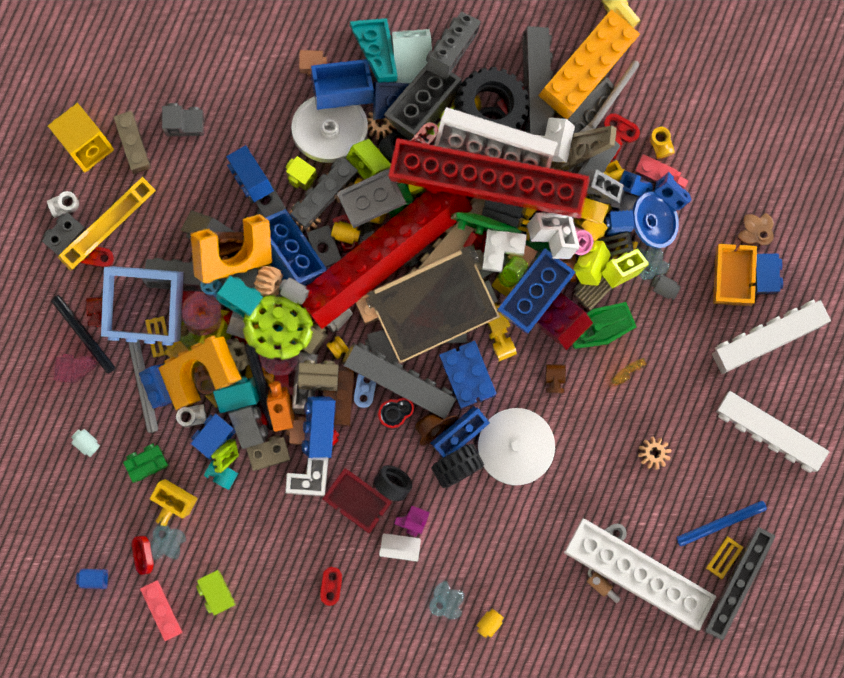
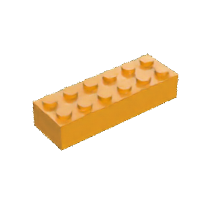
M611 9L538 96L568 120L640 33Z

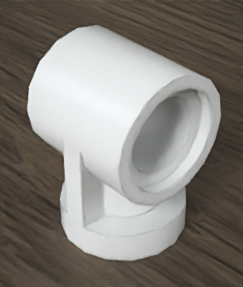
M65 191L59 196L47 200V204L52 216L56 218L67 212H75L79 207V200L72 192ZM67 198L73 199V203L70 206H64V201Z
M204 404L180 408L176 414L177 422L183 427L204 424L207 419ZM186 412L192 415L189 422L182 421V415Z

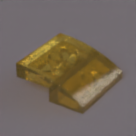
M645 359L636 360L619 371L609 382V388L628 382L631 379L629 373L643 369L647 365Z

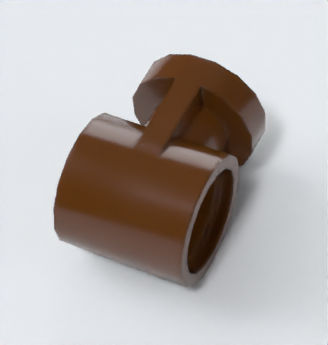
M546 364L545 382L550 383L549 388H546L545 393L564 394L565 389L561 388V384H565L566 365Z
M205 365L193 368L198 391L205 396L212 395L215 387ZM206 380L212 383L211 389L207 391L201 387L202 383Z

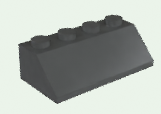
M426 64L386 111L384 116L401 135L411 140L423 125L429 122L434 123L454 100L462 84L460 77L451 72L448 78L444 79L426 70Z

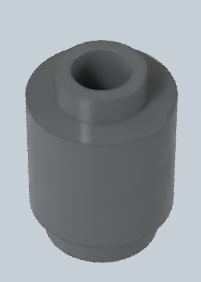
M662 274L659 277L655 276L651 284L654 287L653 292L673 300L681 286L677 285L678 282Z

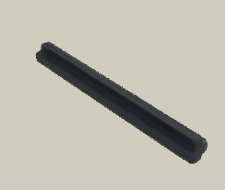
M56 295L51 300L53 305L105 372L109 374L114 371L115 366L61 296Z
M247 343L244 346L268 428L272 431L274 429L267 406L269 390L258 353L255 352L256 349Z

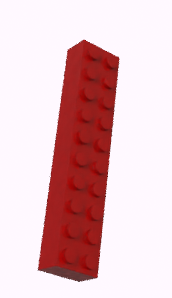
M398 138L388 175L393 182L579 219L582 218L589 185V176Z
M427 190L306 287L309 290V294L301 305L306 308L321 329L325 328L453 226L457 221L451 219L452 213H469L473 210L472 206L464 195L444 191L433 194Z

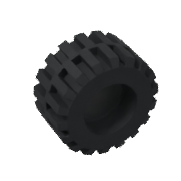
M467 444L434 463L431 469L441 487L448 488L480 470L484 466V462L474 445Z

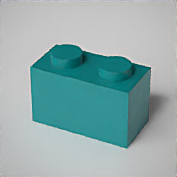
M229 276L217 293L216 301L244 318L245 313L248 316L253 313L263 296H261L257 289H250L244 285L241 279Z
M243 376L241 380L234 384L213 391L220 413L257 404L260 399L253 377L247 378Z

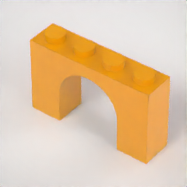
M260 214L244 218L243 246L234 257L226 260H221L219 257L218 238L215 233L209 229L191 233L194 276L203 283H211L219 278H228L233 274L245 273L250 269L262 268L272 263L269 220Z
M215 335L204 339V344H195L191 346L190 351H182L177 354V358H169L164 361V365L158 367L175 410L189 407L201 400L192 378V368L196 360L205 365L216 390L241 380L224 336L216 338Z

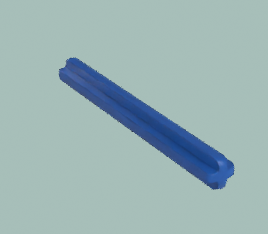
M764 501L757 502L682 534L676 540L679 546L686 545L766 511V504Z

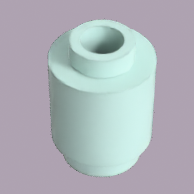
M78 429L71 437L73 439L71 444L89 457L100 447L97 443L98 441L85 429L82 431Z

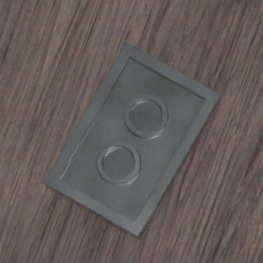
M390 169L337 192L353 228L406 204L397 183L391 181L388 176Z

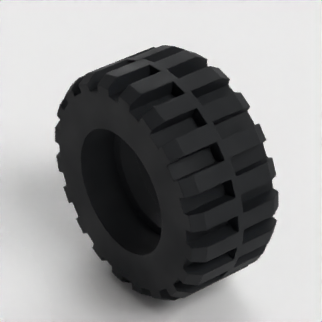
M484 67L480 68L478 72H472L469 77L465 78L456 93L453 105L455 106L454 110L519 130L528 115L529 100H526L528 93L527 90L522 89L524 84L522 81L518 82L516 80L517 76L513 73L509 75L506 73L507 70L503 68L501 71H498L497 67H490L489 70ZM485 91L498 94L507 105V115L498 120L486 118L477 110L474 100L475 96Z

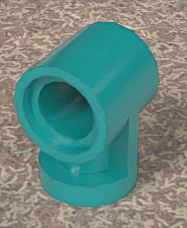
M212 460L205 471L204 477L209 479L212 476L214 477L213 482L230 490L238 473L228 467L221 473H215L214 469L217 466L213 465L215 460Z

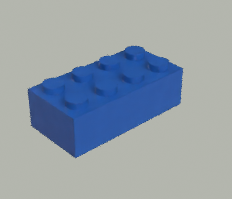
M286 209L265 217L269 220L272 255L270 266L281 270V274H283L282 281L292 278L307 287L317 277L327 271V268Z
M545 248L497 311L524 333L528 334L576 272L560 259H553L551 252Z

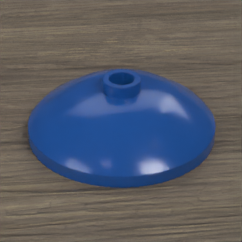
M654 191L642 194L636 200L632 210L634 229L641 241L649 247H666L675 240L678 233L679 220L677 211Z

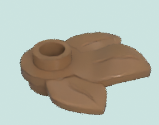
M767 213L761 216V218L751 214L745 215L744 225L746 229L738 234L739 239L749 245L755 243L762 246L769 245L774 239L772 231L774 223L771 216ZM766 233L767 237L762 238L761 234Z

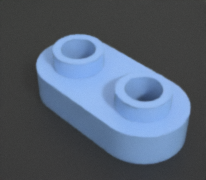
M358 374L354 402L360 408H367L373 402L376 382L371 380L369 383H365L363 381L365 376ZM362 395L367 396L366 402L360 401Z

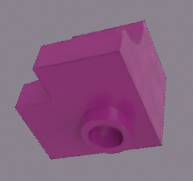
M411 506L409 513L405 517L396 518L395 525L407 529V534L417 537L418 534L422 535L430 512Z

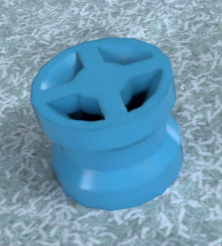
M216 279L211 283L201 282L200 287L208 297L215 298L222 288V283Z

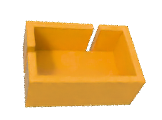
M718 244L715 251L713 304L752 306L755 303V286L749 288V285H753L756 282L757 246L739 245L737 251L733 252L736 249V245Z

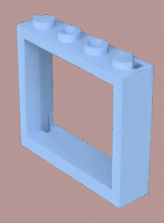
M117 266L104 267L101 336L108 337V340L119 341V338H126V342H137V339L144 340L146 344H155V341H162V345H173V342L180 341L184 272ZM114 276L171 280L169 335L112 330Z

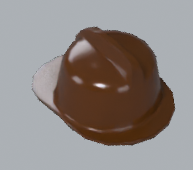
M434 413L424 416L415 424V429L421 437L420 445L424 446L430 443L458 420V417L450 416L444 419Z

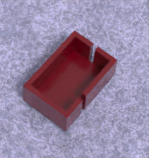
M344 468L322 498L323 501L334 509L341 508L339 512L368 534L372 532L380 521L377 518L378 515L382 517L392 504L389 499L346 468Z

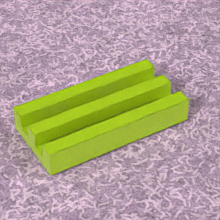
M229 439L212 454V458L216 459L213 462V465L217 466L214 469L215 473L223 472L239 457L235 439Z

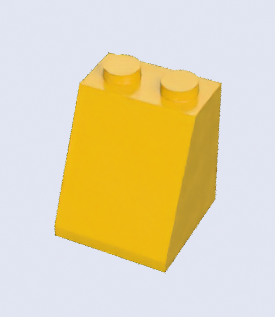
M78 103L70 107L48 125L84 173L115 150Z

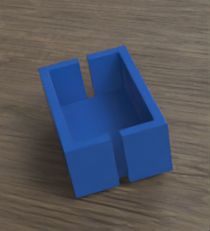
M367 59L311 66V80L317 110L373 103L374 89Z
M476 341L460 346L458 352L455 348L439 355L460 410L475 405L477 403L476 398L478 397L479 401L482 402L497 395Z

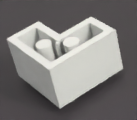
M549 117L545 136H535L557 142L552 161L567 163L575 126L567 119Z
M536 213L527 224L531 242H549L553 259H570L580 248L572 217L554 213Z
M488 230L482 270L502 273L504 254L524 256L526 234Z
M308 458L307 475L287 473L286 493L324 496L326 494L329 458Z

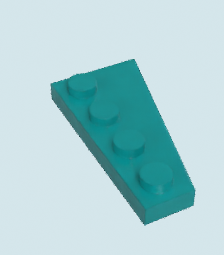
M387 18L350 21V28L378 83L397 81L398 75Z

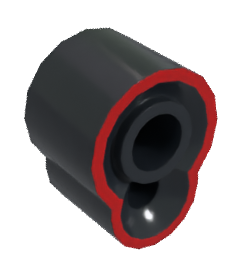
M406 398L385 401L381 404L378 411L380 423L387 429H399L414 414V405Z

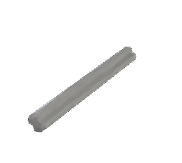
M137 339V342H128L147 432L153 433L158 431L155 411L148 400L147 393L139 376V372L145 370L140 341Z

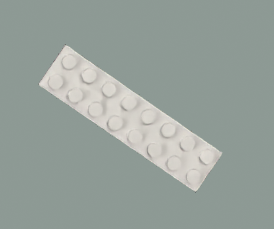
M584 518L581 519L564 552L697 631L700 630L716 598L712 593Z

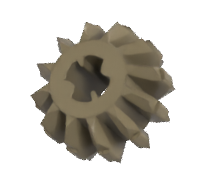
M235 338L233 341L231 339L227 340L226 343L237 370H244L249 365L244 347L245 340L240 343L238 338Z

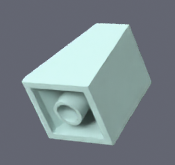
M429 29L392 32L393 52L398 75L396 83H411L428 63L426 57L429 51H432Z

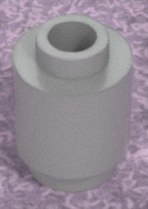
M292 278L284 279L279 287V290H281L280 295L296 304H303L309 294L306 286Z

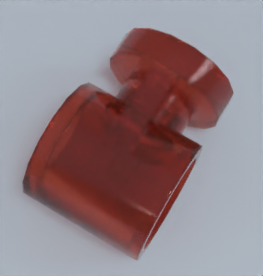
M103 297L86 298L87 317L91 316V320L87 321L89 327H101Z

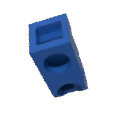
M624 170L620 183L624 185V191L637 196L653 191L652 183L642 180L639 175Z
M668 172L656 181L654 192L675 210H681L691 202V196L673 180L674 176Z

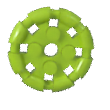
M275 295L263 297L250 316L245 313L243 319L245 324L243 333L247 343L256 349L255 352L270 359L281 358L283 360L298 355L301 349H305L308 346L313 331H311L313 326L312 319L306 308L303 309L300 303L296 304L284 296L275 297ZM274 305H282V307L274 308ZM261 309L265 312L263 315L259 313ZM293 311L298 314L296 317L291 314ZM276 324L281 325L283 330L277 332L272 326ZM258 325V329H254L252 326ZM298 327L303 328L302 331H297ZM262 339L265 343L261 344L258 340ZM274 345L281 346V350H274Z

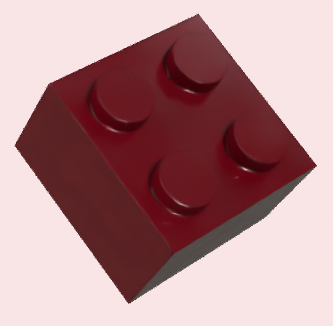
M560 293L537 321V324L545 334L567 350L593 322L583 309Z

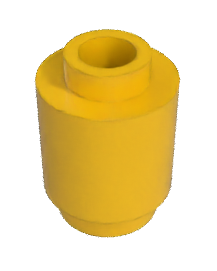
M340 221L339 223H334L331 237L341 242L354 244V241L358 242L361 231L357 230L358 226L353 228L351 224Z
M491 609L489 612L487 611L476 625L479 628L477 632L485 638L488 635L492 637L501 626V621L504 617L494 609Z

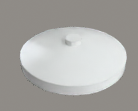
M312 97L297 109L292 120V136L297 148L305 156L319 162L334 163L338 159L340 161L343 158L346 159L351 146L366 140L368 134L367 117L360 105L317 110L315 97Z
M511 408L495 414L488 420L490 424L481 431L479 436L478 454L484 462L483 467L493 478L508 485H524L537 480L548 470L555 453V440L549 425L542 417L527 409Z

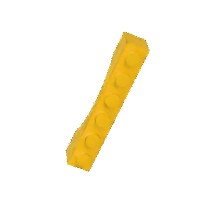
M143 177L140 178L57 258L72 271L156 190Z

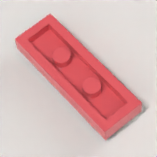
M157 580L140 588L164 641L182 634L183 631L159 581Z

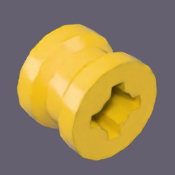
M338 335L332 343L328 342L326 344L337 360L341 357L342 353H347L349 350Z

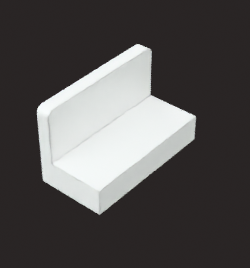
M384 533L379 556L418 562L421 539Z

